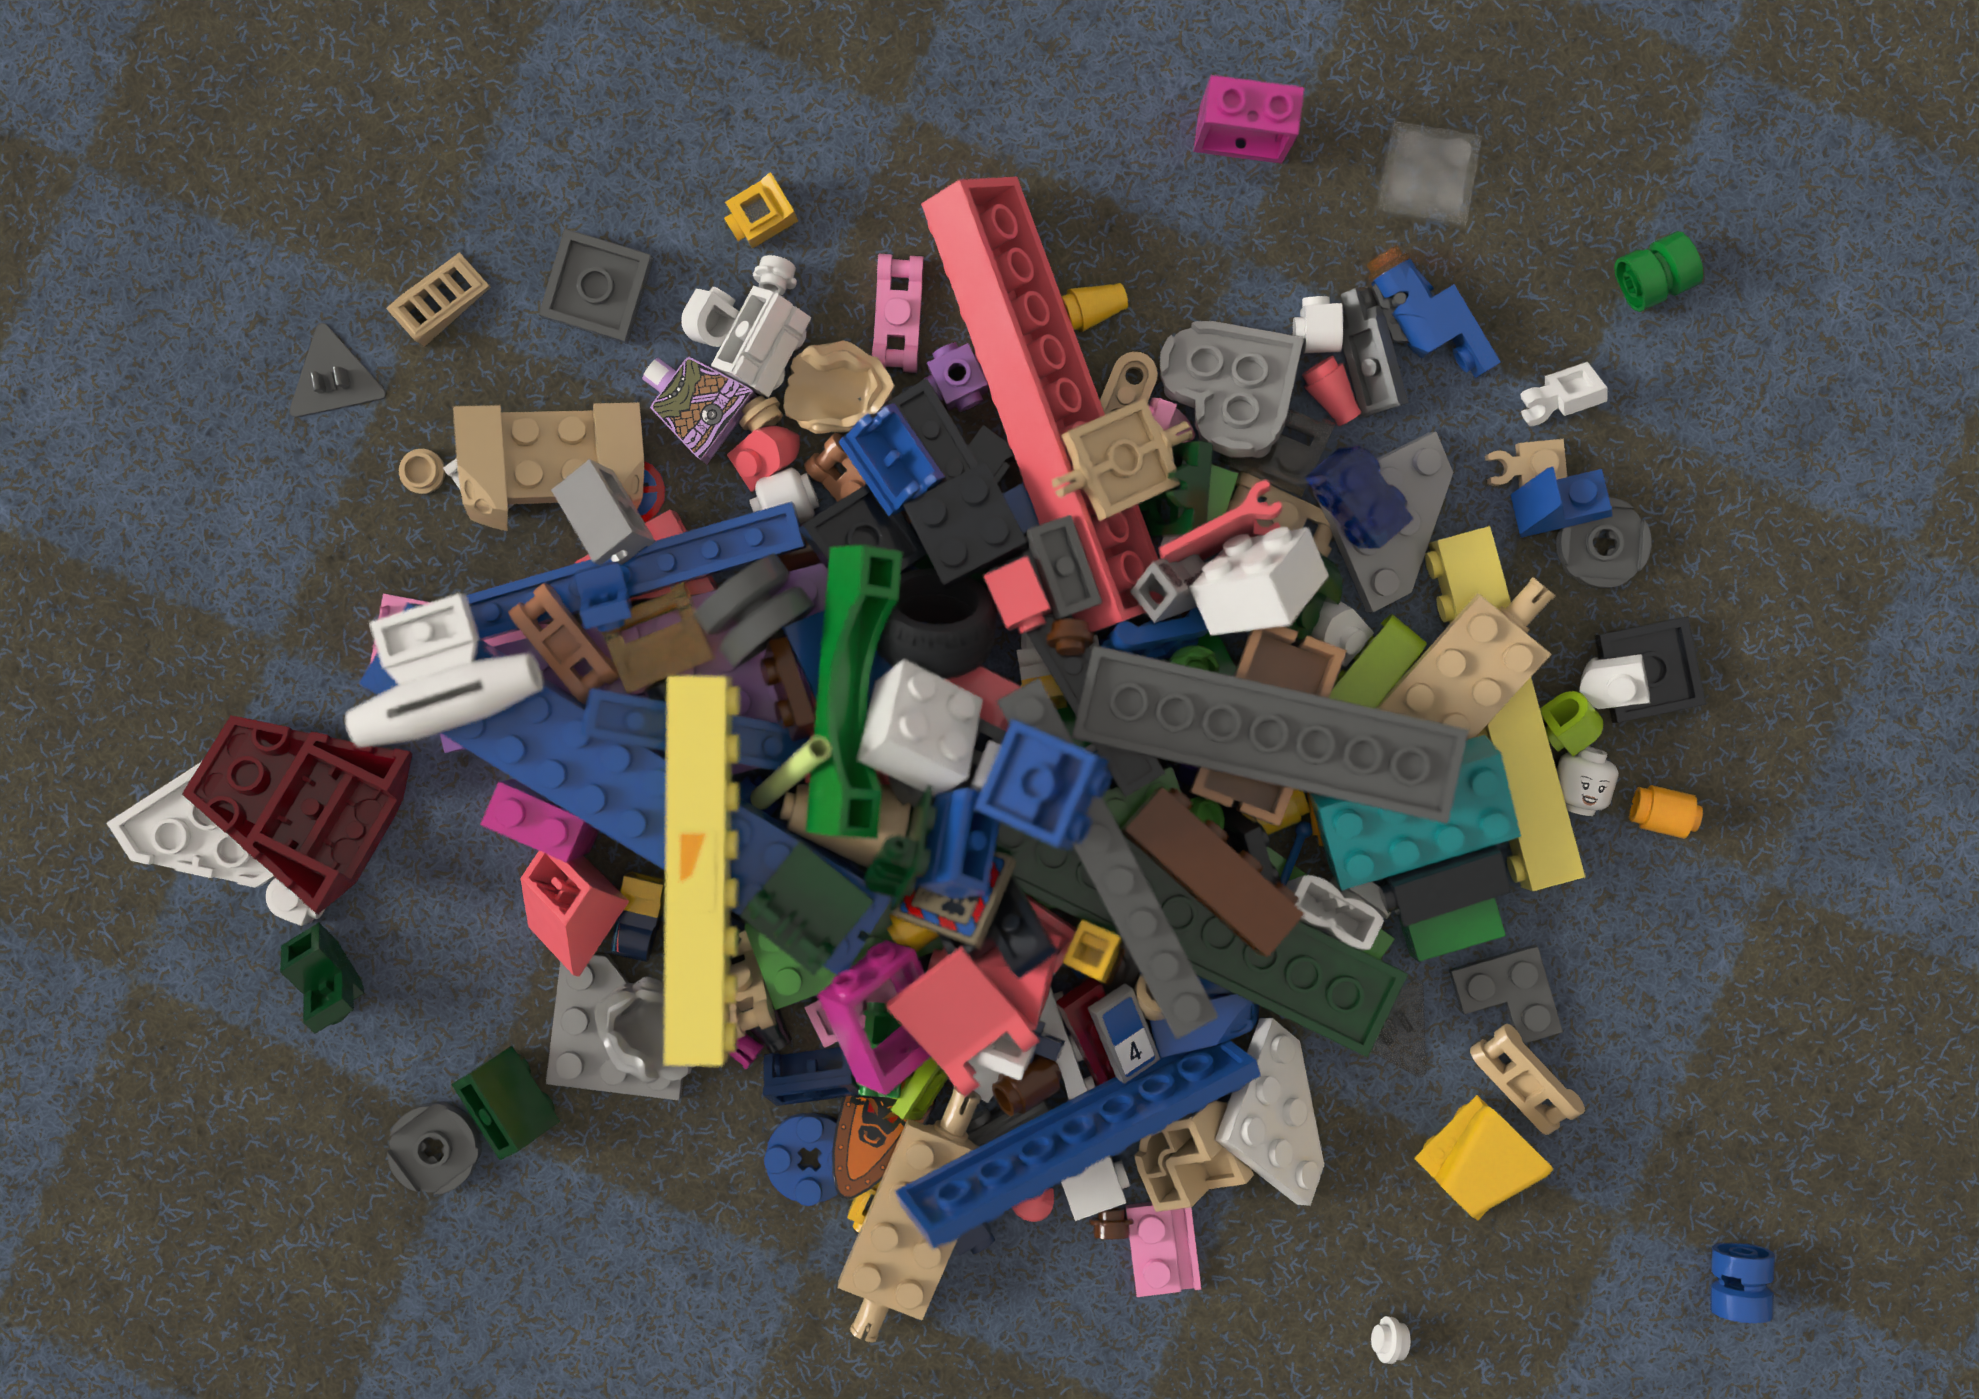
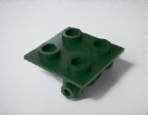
M927 786L910 814L905 837L896 835L888 837L864 876V883L871 892L892 897L890 910L893 911L896 910L905 895H912L917 876L924 877L928 868L930 849L924 847L925 835L931 833L936 818V806L930 805L931 786Z
M800 841L763 888L749 902L740 917L812 975H815L872 905L874 900Z

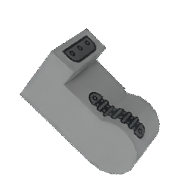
M1198 554L1191 555L1180 562L1169 563L1166 559L1153 561L1130 592L1154 623L1198 607L1189 587L1202 574V569L1206 564ZM1150 591L1157 592L1165 598L1160 605L1151 598Z

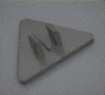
M319 323L316 326L289 409L290 414L294 417H300L384 399L386 390L328 325Z

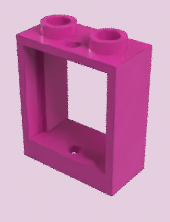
M1211 75L1199 107L1193 152L1282 164L1298 136L1304 87ZM1241 139L1245 141L1246 146L1241 149L1235 145L1236 140Z
M884 940L882 943L871 947L867 951L866 956L850 969L835 976L832 983L817 994L856 1082L883 1095H887L931 1057L903 1025L872 1050L854 1010V1007L887 979L891 978L896 992L899 994L924 975L914 949L888 940Z

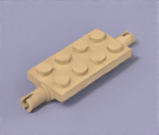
M1534 577L1530 579V582L1506 609L1502 606L1500 609H1497L1477 593L1375 709L1468 729L1467 740L1475 738L1551 655L1549 651L1527 634L1530 629L1526 626L1555 595Z
M954 1087L953 1094L942 1119L936 1121L933 1125H923L907 1119L838 1280L839 1289L864 1298L855 1321L850 1327L851 1333L859 1339L862 1338L866 1328L868 1333L865 1341L876 1342L889 1308L923 1320L957 1240L932 1249L901 1208L895 1190L979 1147L968 1139L969 1135L966 1132L977 1104L981 1100V1096L975 1091L968 1094L965 1099L957 1088Z

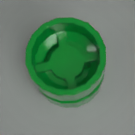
M1680 231L1654 241L1649 249H1637L1618 258L1614 265L1615 277L1628 305L1637 312H1642L1665 301L1668 294L1676 296L1701 284L1703 280V266L1699 253L1690 238Z

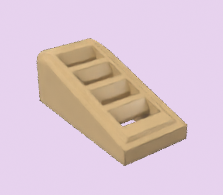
M459 252L399 296L386 309L416 342L425 347L491 287ZM456 270L472 286L466 292L451 277ZM443 282L457 297L451 303L437 288ZM429 294L442 308L437 313L424 301ZM415 307L427 319L422 324L410 313Z

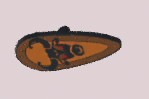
M905 1079L902 1081L901 1089L905 1086ZM864 1095L842 1098L832 1147V1175L835 1190L841 1198L847 1200L854 1199L869 1191L882 1180L907 1120H902L891 1111L897 1099ZM936 1098L923 1118L913 1121L925 1125L934 1109Z

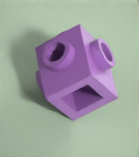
M957 342L950 343L932 353L934 359L927 362L931 375L925 378L928 379L940 401L943 400L948 411L957 407L959 412H962L983 402L982 395L988 393V384L981 364L978 362L976 354H973L969 343L958 347ZM959 366L963 367L966 370L964 379L954 381L949 377V371Z

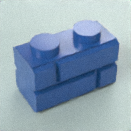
M964 788L954 790L953 793L936 794L934 802L936 818L926 843V848L930 849V860L924 877L920 876V887L953 899L987 895L990 880L989 871L992 868L1000 820L974 809L981 792Z

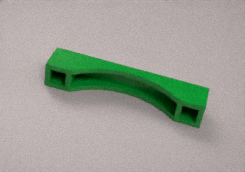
M866 545L830 547L814 737L826 739L830 744L831 753L810 773L805 832L837 837L878 839L882 790L874 768L857 761L867 719V694L871 666L887 618L898 600L902 551Z

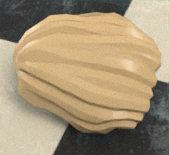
M842 340L828 344L808 346L792 360L790 367L792 375L789 376L787 381L788 387L785 389L783 409L785 410V415L796 420L801 428L815 434L849 432L864 415L869 413L874 419L877 413L885 405H888V401L892 399L891 394L894 389V383L877 357L868 355L850 342Z

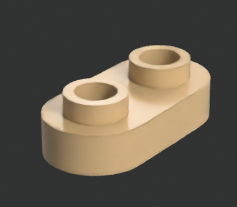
M1129 352L1122 355L1116 361L1100 399L1105 415L1144 398L1148 403L1158 376L1157 367L1148 355L1141 352ZM1128 370H1139L1142 374V381L1136 385L1130 384L1125 377Z

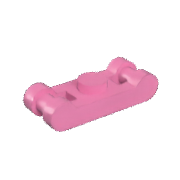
M892 254L878 255L872 356L877 357L885 369L886 367L903 368V372L917 373L924 256H910V260L893 259ZM892 277L909 278L908 291L891 290ZM888 337L905 338L904 350L887 349Z

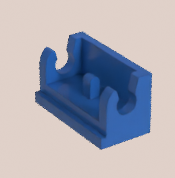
M895 403L885 405L874 419L869 413L864 415L848 434L838 442L888 516L905 511L904 503L935 488L945 478Z

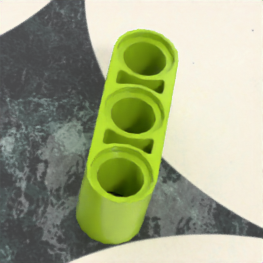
M1390 614L1382 621L1381 624L1384 627L1375 637L1371 636L1363 649L1353 658L1355 662L1346 672L1342 670L1337 675L1329 698L1376 708L1423 652L1427 642L1395 615Z

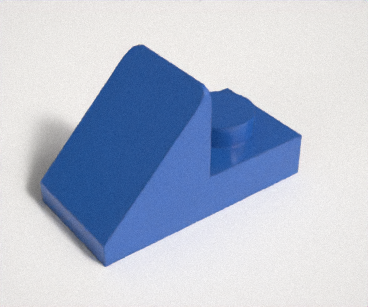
M1549 467L1511 494L1520 538L1613 517L1602 469L1556 479L1554 467Z

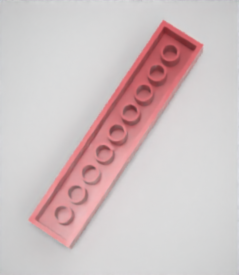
M1017 176L958 180L923 202L922 207L928 221L929 230L934 237L943 261L944 271L950 280L960 307L961 317L966 323L973 342L977 360L981 364L990 388L992 401L998 410L1007 434L1008 444L1014 453L1020 469L1024 487L1029 494L1037 515L1039 525L1068 515L1072 516L1102 604L1074 613L1072 617L1073 619L1088 622L1089 631L1095 632L1145 614L1146 611L1130 591L1151 563L1159 559L1139 505L1136 504L1099 521L1088 494L1083 488L1075 490L1064 497H1059L1055 491L1070 483L1067 482L1056 488L1052 486L1054 478L1074 471L1073 461L1061 435L1100 418L1105 413ZM1149 592L1151 598L1159 605L1165 599L1157 592Z

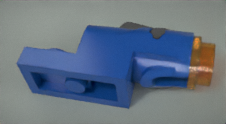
M1398 245L1390 248L1366 264L1371 273L1368 276L1373 286L1371 291L1377 306H1381L1384 313L1383 316L1386 317L1392 342L1407 343L1415 354L1423 358L1452 340L1456 346L1453 349V355L1457 364L1464 372L1471 371L1475 378L1501 363L1455 284L1433 297L1430 291L1434 290V287L1416 268L1408 253L1402 254Z

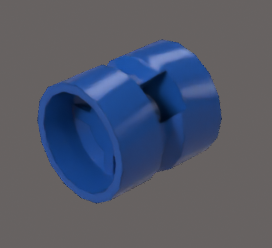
M1714 1244L1712 1246L1711 1272L1718 1280L1711 1284V1312L1718 1317L1741 1323H1765L1773 1319L1774 1293L1767 1287V1284L1772 1283L1774 1280L1775 1254L1769 1249L1752 1244Z

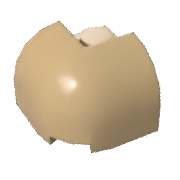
M1213 1101L1207 1104L1203 1110L1188 1114L1167 1125L1163 1131L1148 1135L1140 1140L1139 1151L1134 1157L1138 1172L1156 1212L1190 1208L1209 1189L1243 1185L1254 1176L1250 1167L1215 1141L1228 1105L1227 1103Z

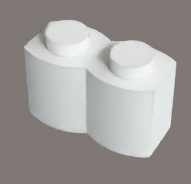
M1304 875L1288 881L1286 887L1299 898L1295 905L1305 913L1299 921L1358 950L1365 951L1371 949L1384 922L1381 915L1372 906L1357 899L1344 898L1334 885L1316 876Z

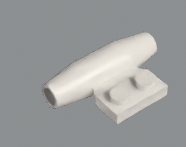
M457 594L370 622L382 667L399 685L349 710L346 713V726L352 741L358 747L421 739L490 717L543 689L542 674L537 661L530 653L475 661L477 644L480 640L467 596Z

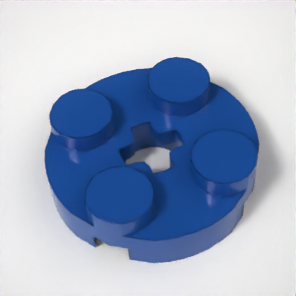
M820 1113L795 1114L784 1120L771 1135L764 1157V1165L771 1183L786 1198L797 1201L804 1206H813L818 1202L827 1201L837 1195L832 1175V1147L837 1123L835 1118ZM804 1147L808 1151H812L815 1147L819 1149L821 1154L817 1160L821 1165L817 1168L811 1165L804 1168L800 1164L802 1155L799 1152L800 1149Z

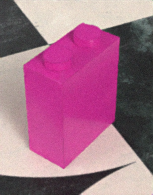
M516 779L500 781L480 824L566 863L588 854L599 832L597 828Z

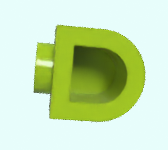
M1569 691L1562 693L1540 708L1541 715L1548 724L1545 727L1548 741L1557 752L1565 747L1572 756H1575L1595 742L1602 733L1604 725L1602 717L1587 698L1579 692Z

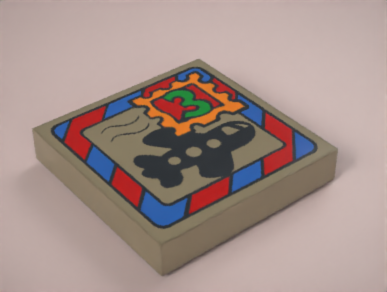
M927 834V836H926V838H925V842H924V847H925V848H926V843H927L928 834ZM995 851L992 868L989 871L990 880L987 895L969 896L960 899L948 898L920 887V876H917L912 895H905L892 914L898 919L980 949L1017 862L1013 857Z

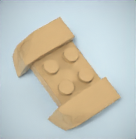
M594 403L592 411L501 412V405L453 406L460 490L463 505L472 521L508 531V504L558 503L551 490L589 459L614 471L635 508L638 509L643 498L644 449L639 403Z

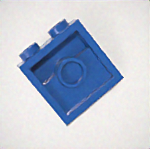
M1012 719L974 809L1058 848L1071 850L1074 842L1077 844L1082 843L1090 830L1092 820L1086 813L1093 797L1100 799L1109 786L1111 773L1105 770L1109 760Z

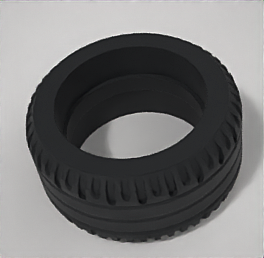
M935 568L917 569L900 574L898 600L887 618L876 650L881 658L892 667H895L905 659L943 679L969 673L980 667L988 659L993 649L997 614L994 598L982 584L971 577L946 589ZM936 621L947 623V625H931L921 622Z

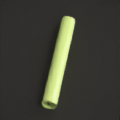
M814 737L752 791L750 800L753 806L761 810L771 806L830 755L831 747L829 742L822 737Z

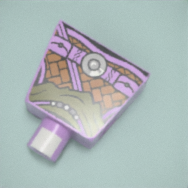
M690 357L684 360L677 371L660 358H656L648 366L642 377L645 382L660 392L650 408L688 449L705 464L709 463L744 416L742 413L743 407L758 397L749 387Z

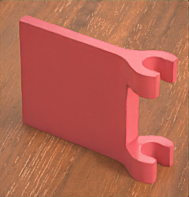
M1263 480L1253 485L1246 499L1239 507L1160 547V558L1172 563L1180 562L1191 555L1198 554L1202 560H1205L1222 551L1223 544L1234 536L1248 534L1249 537H1256L1280 528L1278 522L1269 527H1262L1257 523V519H1274L1282 511L1280 501L1271 506L1267 502H1258V498L1261 495L1270 491L1268 480Z
M962 947L958 948L886 1003L887 1009L940 1065L964 1097L980 1086L979 1082L973 1077L976 1071L968 1060L1008 1031L1016 1044L1024 1052L1040 1042L1033 1032L1035 1027L1031 1021L1013 1006Z

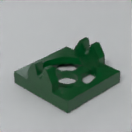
M1195 441L1180 443L1171 447L1176 469L1168 473V478L1181 484L1180 490H1176L1177 486L1138 503L1150 537H1181L1207 523L1213 443ZM1165 499L1170 506L1169 524L1165 523L1160 517L1161 502Z

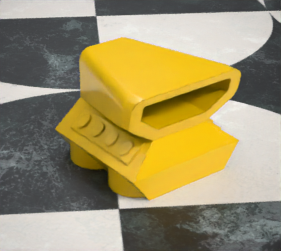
M1478 1095L1468 1104L1461 1106L1455 1113L1454 1118L1438 1135L1429 1138L1424 1144L1423 1150L1414 1158L1477 1221L1492 1207L1541 1181L1553 1171L1552 1166Z

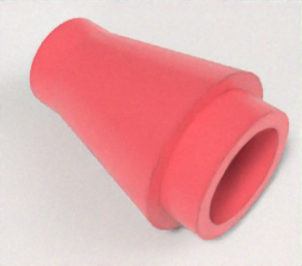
M1334 356L1320 361L1302 374L1307 383L1304 388L1328 412L1338 426L1348 423L1361 414L1343 363L1338 364Z

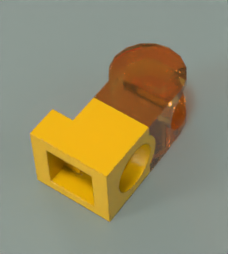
M1081 920L1062 963L1079 973L1109 986L1116 977L1125 955V949L1119 946L1122 938Z

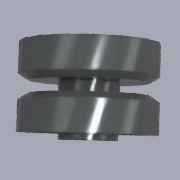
M775 553L763 557L733 576L705 600L693 614L694 618L708 635L720 634L737 624L724 637L719 648L733 668H738L767 649L770 640L778 639L785 635L783 627L806 618L816 607L801 587H791L772 597L786 584L790 575L788 569Z

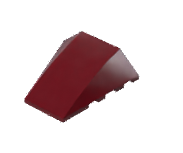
M230 715L182 795L222 831L234 839L249 855L270 871L286 888L298 896L314 913L319 914L356 884L392 823L404 798L412 753L406 750L396 748L392 750L375 745L358 747L352 741L332 738L327 734L312 731L307 733L292 730L287 726Z

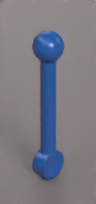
M1300 821L1295 826L1297 836L1280 876L1281 883L1285 886L1288 883L1305 838L1310 837L1312 834V826L1309 822Z

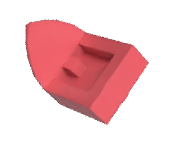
M765 426L750 433L727 456L749 490L753 492L755 491L756 482L760 478L771 476L785 469L796 459L800 449V435L785 427Z

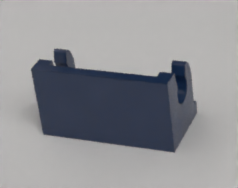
M841 1047L785 1055L774 1053L764 1055L763 1096L776 1106L860 1095L858 1094L859 1085H856V1079Z

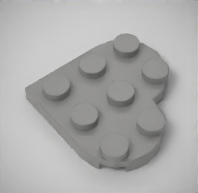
M1216 321L1193 322L1191 328L1180 331L1174 337L1171 334L1161 350L1160 378L1164 385V393L1170 400L1195 408V426L1199 433V441L1213 443L1214 451L1229 457H1264L1269 453L1271 446L1278 441L1284 429L1304 337Z

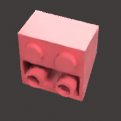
M538 851L520 878L528 927L572 975L579 977L629 903V900L584 856L566 863Z

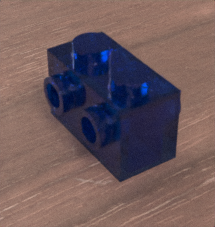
M1360 446L1338 448L1304 478L1314 489L1313 493L1318 502L1330 511L1339 522L1342 533L1350 543L1361 549H1380L1414 518L1406 509L1408 502L1402 492L1395 486L1388 485L1379 473L1381 466L1376 457L1370 451Z

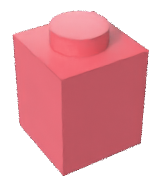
M1027 556L984 575L1009 631L1018 628L1020 634H1023L1046 623L1043 616L1051 613V609Z

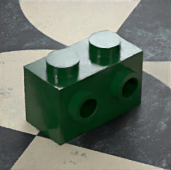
M513 1046L493 1056L451 1084L499 1160L520 1151L560 1122L555 1114V1107L551 1098L540 1090L531 1076L528 1062L523 1056L517 1054Z

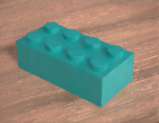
M1486 735L1466 740L1448 823L1432 821L1309 792L1329 869L1341 891L1521 837L1502 754Z

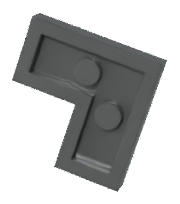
M1527 946L1449 969L1459 1007L1463 1014L1505 1003L1511 1025L1518 1031L1524 1044L1563 1033L1538 946Z

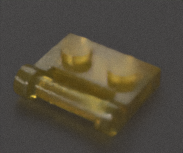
M684 582L670 587L671 592L632 607V617L624 619L625 624L623 626L602 632L627 694L665 680L667 676L680 674L715 659L704 629L693 616L696 609L691 594ZM678 609L682 618L681 622L629 643H624L622 631Z

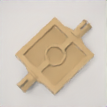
M1144 398L1062 434V439L1073 461L1074 471L1052 480L1053 488L1067 482L1070 483L1056 490L1055 493L1059 497H1064L1075 490L1083 488L1088 494L1099 521L1180 485L1179 482L1168 478V473L1176 469L1171 447L1192 439V430L1176 436L1177 433L1189 428L1190 425L1182 421L1178 425L1163 430L1155 421Z

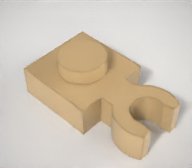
M1564 439L1518 443L1515 445V457H1512L1505 451H1494L1485 455V461L1497 460L1504 466V472L1500 477L1495 476L1487 479V484L1491 486L1503 485L1513 477L1518 476L1520 488L1549 467H1554L1556 479L1567 477Z

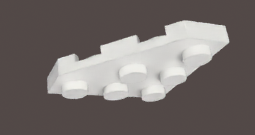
M201 762L107 822V825L131 861L148 865L156 864L174 868L175 871L208 878L216 877L254 888L263 886L275 878L270 871L249 855L234 839L222 831L182 795Z
M1260 1018L1247 1053L1257 1060L1261 1076L1248 1082L1241 1090L1232 1093L1215 1141L1295 1204L1311 1206L1324 1167V1160L1301 1044L1294 1035L1274 1018Z

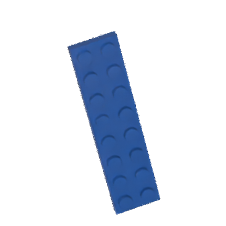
M1230 1040L1211 1047L1161 1057L1159 1061L1125 1084L1114 1077L895 1190L901 1208L932 1249L942 1244L952 1243L963 1233L976 1226L999 1218L1005 1211L1026 1200L1039 1197L1046 1189L1067 1178L1082 1174L1088 1167L1109 1156L1122 1153L1129 1145L1148 1135L1163 1131L1167 1125L1188 1114L1203 1110L1207 1104L1228 1093L1241 1090L1248 1082L1261 1076L1257 1060Z

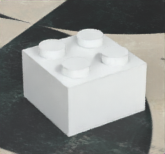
M1281 527L1261 536L1249 537L1248 534H1240L1230 538L1223 544V550L1216 558L1203 567L1202 574L1189 588L1210 635L1290 625L1327 579L1328 573L1309 528L1289 531V528Z
M904 659L875 681L857 761L924 792L927 786H931V796L933 797L936 794L948 792L968 778L983 699Z

